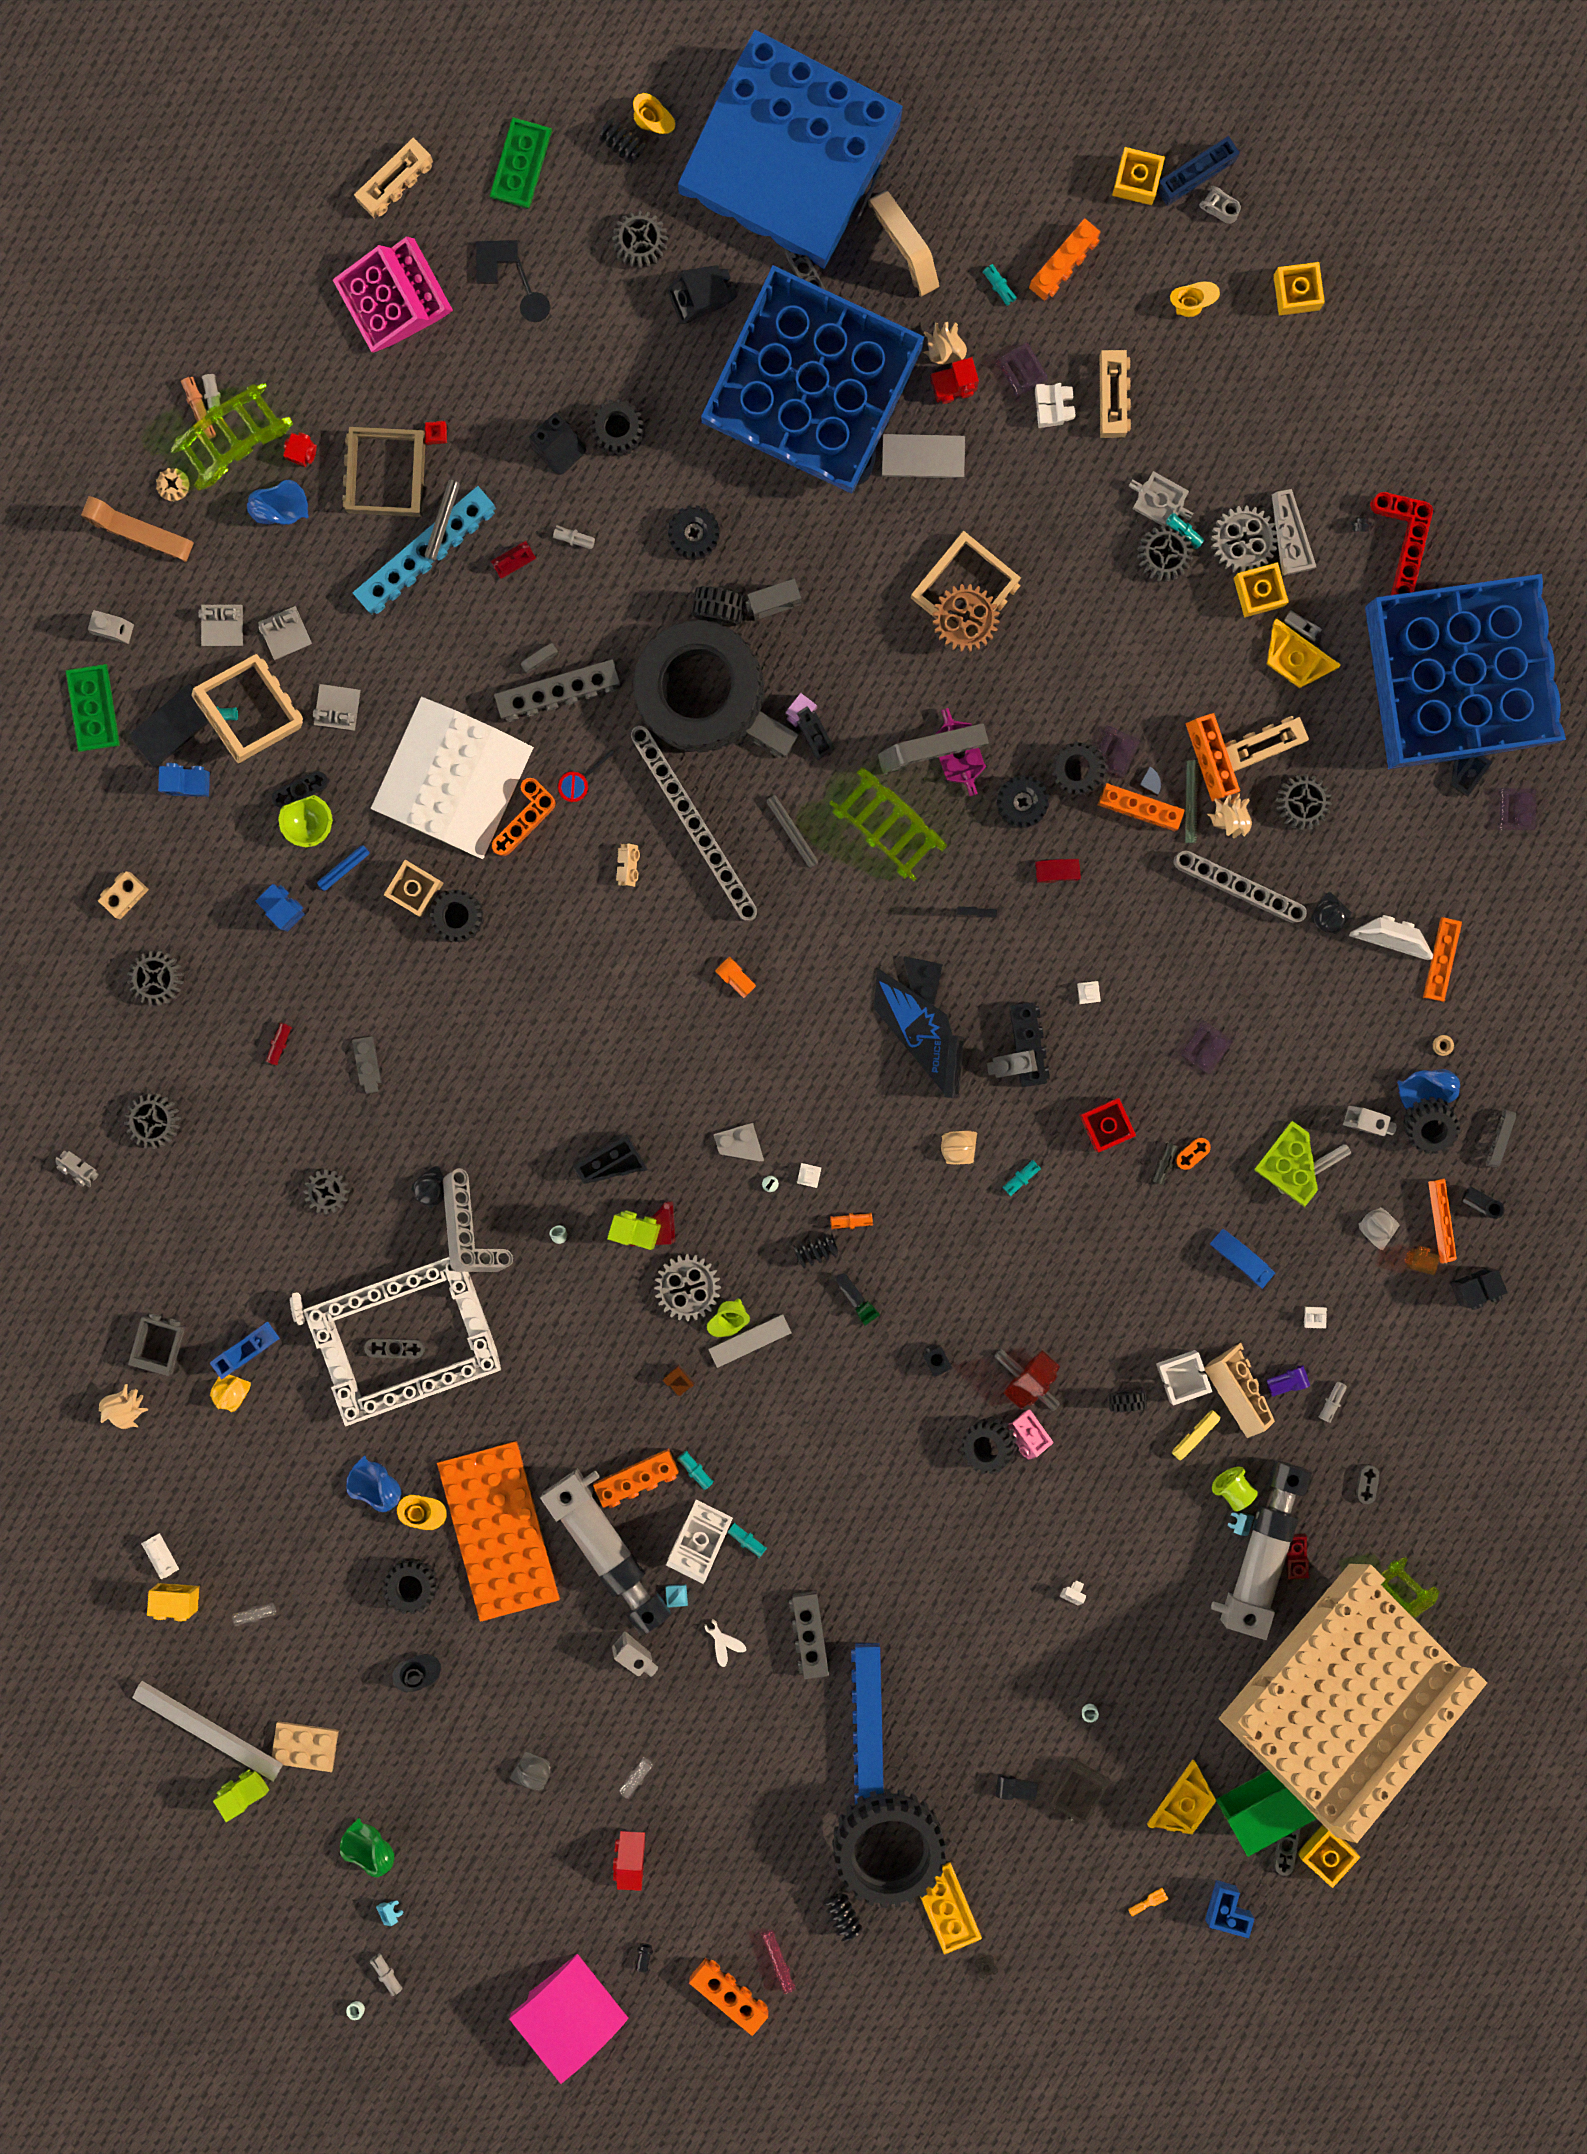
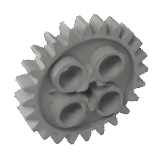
M1246 505L1242 511L1240 506H1238L1236 513L1229 509V517L1226 514H1222L1221 518L1223 521L1217 520L1215 524L1219 528H1213L1212 530L1217 535L1212 536L1210 539L1216 543L1211 548L1218 550L1214 557H1222L1219 560V564L1225 561V569L1231 565L1233 566V572L1240 568V572H1244L1246 568L1252 570L1253 567H1261V564L1266 566L1268 564L1267 559L1271 560L1274 557L1270 552L1277 550L1273 546V544L1278 543V540L1273 538V536L1277 535V532L1272 531L1275 523H1268L1271 517L1263 518L1264 511L1257 514L1256 507L1249 511V507ZM1249 523H1253L1256 525V532H1252L1248 529ZM1228 528H1234L1237 531V536L1229 535ZM1243 535L1246 539L1255 537L1256 535H1262V538H1252L1246 544L1245 541H1239L1231 545L1227 544L1228 541L1233 542L1240 540L1243 537ZM1252 544H1259L1261 552H1255ZM1232 548H1239L1241 556H1235L1232 553Z
M686 1254L685 1260L678 1255L677 1262L671 1258V1266L666 1263L663 1265L666 1271H658L662 1278L655 1279V1281L660 1283V1285L654 1287V1289L660 1290V1293L655 1295V1297L662 1298L659 1305H666L664 1312L669 1309L672 1311L670 1317L677 1313L678 1320H681L683 1315L686 1316L687 1321H689L690 1315H693L694 1319L697 1320L698 1313L705 1317L704 1310L706 1309L711 1312L710 1304H717L713 1298L720 1297V1294L715 1292V1290L721 1289L720 1285H715V1282L719 1281L720 1277L713 1276L717 1270H709L712 1265L711 1263L706 1266L704 1265L705 1258L699 1262L697 1261V1255L694 1256L693 1260H690L689 1254ZM691 1270H698L701 1277L698 1280H692L689 1276ZM672 1275H678L681 1283L674 1286L670 1283L669 1278ZM702 1281L706 1283L705 1285L691 1288L690 1293H687V1290L673 1294L670 1293V1290L684 1287L685 1282H688L689 1285ZM698 1289L704 1290L706 1298L698 1300L695 1297V1291ZM677 1295H683L686 1298L684 1305L676 1304L675 1297Z

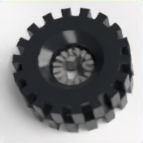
M690 505L687 506V509H679V513L673 515V519L669 522L668 536L672 548L679 556L682 555L683 558H691L692 560L697 558L704 559L706 555L712 554V551L716 549L720 538L719 525L715 516L712 513L710 514L708 509H701L697 505L695 508ZM691 529L699 530L700 533L697 534V538L694 539L693 536H688L691 534Z
M1025 775L1013 777L1001 787L997 795L996 806L998 814L1011 827L1015 826L1021 829L1034 826L1042 820L1047 812L1049 795L1046 793L1045 786H1042L1039 780H1034V777H1025ZM1024 797L1027 799L1026 804L1028 805L1027 807L1022 806L1020 808L1017 799Z

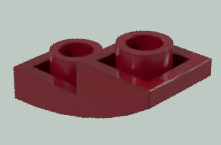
M1079 859L1035 862L1037 883H1056L1058 881H1078L1081 879Z
M1305 1533L1294 1534L1293 1540L1290 1543L1286 1556L1288 1579L1309 1578L1307 1536Z

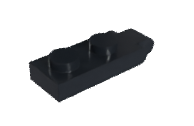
M808 706L797 712L800 719L797 721V724L814 757L819 760L833 751L835 748L815 711L811 712Z

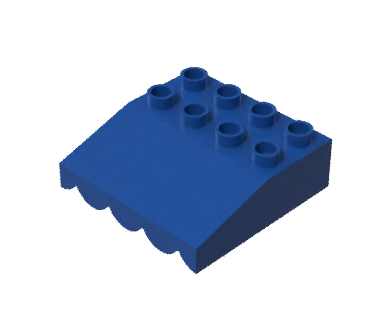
M754 30L713 107L679 180L678 192L689 198H697L704 206L717 214L734 217L742 226L756 234L770 236L777 244L790 252L807 255L815 264L825 269L900 127L903 106L775 39Z
M772 265L701 416L702 423L852 494L920 356L924 336Z
M1542 574L1376 597L1365 606L1388 769L1472 758L1556 744L1566 740L1563 727L1559 722L1561 704L1559 691L1553 680L1555 671L1552 646L1547 639L1549 620L1545 602L1541 597L1543 589Z

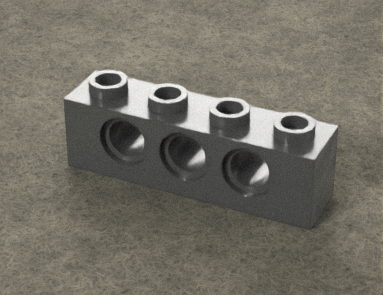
M817 1591L792 1594L793 1600H789L790 1612H795L796 1619L792 1621L793 1632L798 1633L799 1639L795 1641L796 1653H801L802 1660L798 1661L799 1673L804 1674V1679L829 1676ZM803 1610H808L811 1612V1617L803 1619L800 1613ZM805 1631H812L814 1637L812 1639H805L803 1633ZM809 1651H814L817 1653V1657L810 1660L806 1657V1654Z

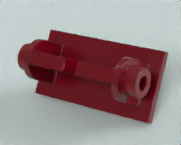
M524 541L493 559L491 563L502 579L532 562L536 557L528 543Z

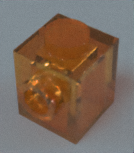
M1418 1246V1249L1412 1248L1411 1252L1408 1251L1405 1257L1406 1268L1435 1275L1440 1255L1430 1253L1431 1249L1423 1246Z

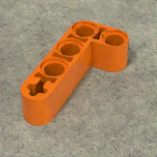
M526 778L521 783V791L531 802L492 842V849L499 856L509 855L555 807V799L534 778ZM529 783L536 784V790L533 793L526 792V786ZM545 797L551 800V804L547 808H543L540 805L541 800ZM529 812L536 813L535 821L527 822L526 815ZM517 826L521 827V835L513 837L512 829ZM508 835V837L512 839L514 842L511 843L510 841H508L505 844L506 850L503 851L502 849H500L498 851V843H505L508 840L507 838H505V836Z

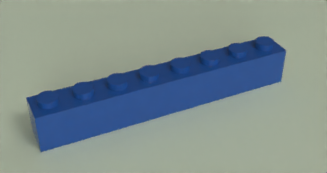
M855 1643V1649H851V1662H855L856 1670H852V1683H856V1690H852V1703H856L857 1710L853 1711V1724H857V1731L853 1732V1744H857V1752H853L854 1765H858V1773H854V1785H858V1793H854L855 1805L858 1803V1797L863 1796L866 1799L870 1797V1792L876 1790V1794L884 1793L880 1643Z

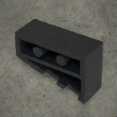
M627 1131L573 1162V1167L583 1184L648 1170L646 1163Z

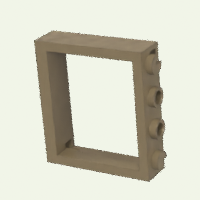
M349 427V433L346 434L345 438L348 454L344 455V465L347 466V474L343 476L346 495H343L342 500L345 510L352 514L422 517L425 464L424 431ZM358 438L414 441L411 508L355 506Z

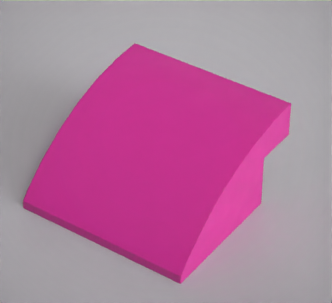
M406 236L392 248L378 245L333 279L371 352L394 345L439 321L453 311L418 244L411 237Z
M577 1954L531 1990L527 2001L510 2014L509 2020L560 2084H562L615 2035L628 2020V2017Z

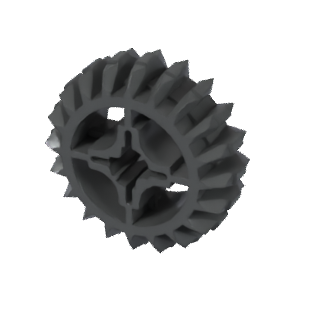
M639 210L638 216H634V213L631 211V218L628 219L624 215V223L618 221L617 226L619 228H614L613 230L616 235L612 237L613 242L616 243L613 245L614 250L618 251L617 256L619 258L623 257L624 263L630 260L631 267H634L636 262H638L640 269L642 268V262H646V266L650 267L649 260L652 259L654 263H657L656 255L662 258V251L667 250V245L664 244L668 242V237L664 236L667 234V230L662 228V221L657 222L658 218L656 215L650 219V212H646L645 216H642V211ZM635 225H643L640 229L633 228ZM651 229H653L657 235V241L655 245H653L651 243V240L648 238ZM625 234H628L629 238L632 239L629 250L623 243ZM643 236L644 241L641 242L640 240V242H637L636 238ZM641 249H645L648 251L640 254L637 253Z
M1164 525L1160 527V532L1156 527L1152 529L1153 534L1147 532L1145 534L1147 539L1142 538L1140 541L1144 546H1138L1137 549L1139 552H1143L1137 555V559H1144L1139 563V566L1143 567L1146 565L1147 567L1143 572L1146 574L1150 570L1152 572L1150 575L1151 579L1157 574V581L1159 582L1163 576H1165V581L1169 582L1170 575L1174 580L1178 578V574L1184 575V569L1190 567L1187 562H1191L1193 557L1187 555L1193 552L1192 548H1187L1191 541L1184 542V538L1187 535L1184 534V536L1180 537L1178 535L1179 531L1172 532L1173 529L1170 526L1166 531ZM1165 538L1163 546L1150 547L1153 541ZM1172 540L1179 546L1181 554L1172 548ZM1167 546L1166 550L1168 551V553H1170V555H1168L1164 560V557L1162 556L1163 554H1161V552ZM1149 554L1158 559L1159 567L1151 561ZM1180 560L1176 567L1165 569L1168 561Z
M1304 774L1302 779L1300 775H1296L1295 781L1289 778L1287 780L1288 784L1283 783L1281 785L1285 791L1279 790L1277 792L1282 798H1277L1275 802L1282 803L1281 806L1276 807V810L1283 809L1284 813L1280 814L1279 817H1288L1284 822L1285 824L1290 823L1292 820V828H1296L1299 823V829L1303 830L1305 824L1308 829H1312L1313 824L1315 826L1320 825L1319 820H1326L1324 814H1329L1330 810L1325 808V806H1331L1332 802L1326 801V799L1331 797V794L1325 795L1324 791L1328 787H1320L1323 783L1322 780L1315 783L1316 776H1312L1308 781V774ZM1301 786L1299 796L1289 798L1292 789ZM1308 787L1317 793L1319 800L1311 797ZM1303 797L1305 801H1308L1310 803L1305 805V808L1303 807V803L1298 802V800L1303 799ZM1289 804L1298 809L1299 817L1292 813ZM1319 806L1317 813L1312 818L1306 819L1309 808Z
M149 951V957L146 953H142V960L137 957L134 959L137 966L134 964L130 965V968L134 969V971L127 973L128 976H132V980H128L127 983L134 984L129 990L131 992L137 991L134 997L137 999L141 997V1003L148 1001L150 1006H153L155 1002L157 1006H161L162 1000L167 1004L170 1003L169 997L172 999L176 998L173 991L181 992V989L176 987L177 984L182 985L184 981L178 980V977L184 976V973H177V970L181 969V965L173 966L177 959H170L169 953L163 956L162 951H157L156 955L154 951ZM159 961L164 966L153 970L147 964ZM168 970L170 972L169 986L165 982V976L168 973ZM141 972L146 976L143 986L140 982ZM151 973L158 975V982L152 983L154 978ZM154 986L164 991L158 995L147 993Z
M148 1093L147 1099L144 1095L139 1096L140 1102L134 1099L132 1102L135 1107H127L131 1114L125 1113L124 1115L126 1118H129V1121L124 1122V1125H130L126 1133L133 1132L130 1139L135 1140L138 1138L137 1145H141L144 1142V1148H149L151 1145L153 1149H156L158 1144L164 1147L165 1141L171 1143L172 1138L169 1135L177 1136V1132L173 1131V1128H180V1125L175 1124V1121L181 1120V1117H174V1114L178 1113L179 1110H171L175 1103L170 1102L167 1104L168 1097H163L161 1100V1094H156L154 1097L152 1093ZM153 1104L152 1109H149L147 1115H138L143 1107ZM159 1107L166 1113L167 1120H163L160 1117ZM153 1116V1120H156V1122L160 1123L151 1124V1122H148V1120L144 1119H149ZM137 1122H141L144 1125L146 1136L139 1130ZM158 1127H166L160 1136L152 1138L153 1133H155Z

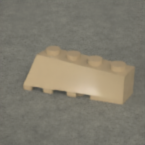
M1239 1343L1213 1359L1204 1369L1239 1424L1240 1429L1249 1438L1266 1431L1275 1421L1264 1396H1260L1258 1392L1259 1383L1257 1379L1253 1380L1249 1371V1367H1251L1248 1359H1244L1241 1352L1244 1348Z

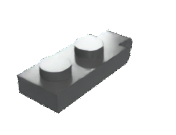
M371 1036L354 1039L352 1043L360 1086L365 1087L366 1094L379 1092L377 1083H381L374 1038Z
M1034 1050L992 1058L993 1062L986 1063L988 1075L995 1074L996 1078L1037 1071Z

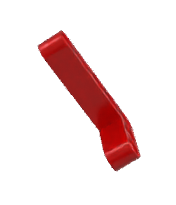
M1381 492L1372 499L1370 503L1371 510L1378 515L1408 522L1391 595L1399 594V588L1404 589L1406 593H1411L1415 590L1433 508L1425 501ZM1378 499L1385 502V508L1378 506ZM1397 504H1402L1405 507L1404 513L1397 509ZM1417 509H1422L1425 512V517H1420ZM1418 529L1421 536L1415 537L1412 530ZM1408 549H1413L1416 557L1409 556ZM1403 569L1410 570L1411 577H1406L1403 574Z

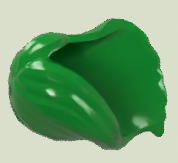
M358 1818L356 1822L348 1827L341 1838L340 1854L345 1861L359 1865L372 1877H380L391 1870L394 1863V1851L381 1838L380 1832L373 1826L363 1824L361 1819Z

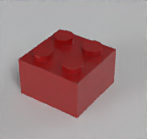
M1115 1098L1079 1114L1097 1153L1136 1136L1120 1098Z

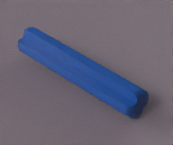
M363 845L322 877L317 882L318 886L323 891L327 890L369 855L368 849Z

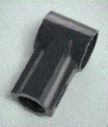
M1471 1186L1466 1190L1461 1202L1481 1212L1488 1218L1498 1219L1502 1217L1505 1211V1207L1500 1201L1494 1200ZM1494 1203L1498 1210L1496 1214L1491 1215L1489 1206Z
M998 1774L995 1796L1004 1800L1018 1798L1035 1801L1038 1783L1016 1779L1012 1775L1005 1777L1003 1774Z

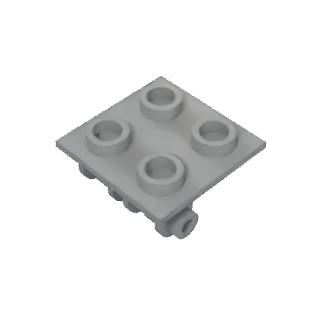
M201 605V609L198 612L199 618H201V646H243V605Z
M296 606L258 622V628L261 634H263L274 660L312 644Z
M320 684L317 706L313 711L314 725L355 731L361 690Z

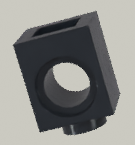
M932 1344L924 1349L925 1353L922 1355L934 1378L953 1369L941 1345L936 1346V1344ZM934 1354L942 1356V1361L939 1364L931 1363V1357Z

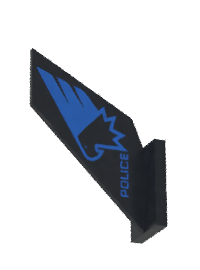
M877 968L874 1009L942 1090L944 1097L959 1098L964 1037L953 1035L947 1014Z

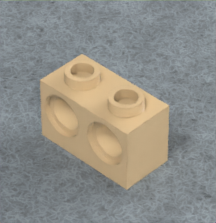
M127 871L120 873L114 880L116 883L111 888L107 887L100 894L101 898L98 900L117 919H121L149 890L131 872ZM132 881L133 889L127 892L125 889L126 883ZM117 896L119 898V904L113 907L111 904V900L113 897Z

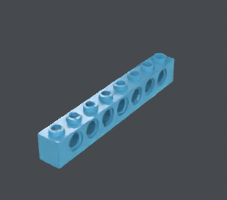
M479 486L453 506L444 533L447 539L440 545L436 558L438 561L448 554L447 550L449 548L460 545L463 541L462 537L468 532L469 534L475 532L479 528L478 524L483 519L487 521L495 514L494 510L496 507ZM471 508H476L478 513L473 517L468 516V511ZM456 521L462 522V527L459 530L452 529V525ZM434 524L353 592L371 615L374 612L376 614L380 613L385 608L384 604L388 600H395L401 594L400 590L405 586L410 587L416 582L417 579L415 577L421 572L422 574L427 573L432 568L431 564L435 560L421 556V552L428 546ZM409 561L415 562V567L412 570H406L405 568ZM397 574L400 576L397 583H390L392 575ZM377 588L384 589V593L380 597L374 596Z

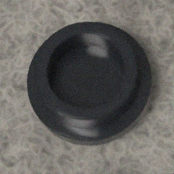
M1356 517L1355 520L1351 521V525H1353L1352 530L1367 532L1369 527L1372 526V522H1369L1366 517Z

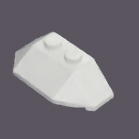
M1383 915L1382 918H1376L1351 931L1349 935L1425 960L1433 958V954L1421 931L1414 928V924L1405 921L1400 924L1394 922L1395 918Z

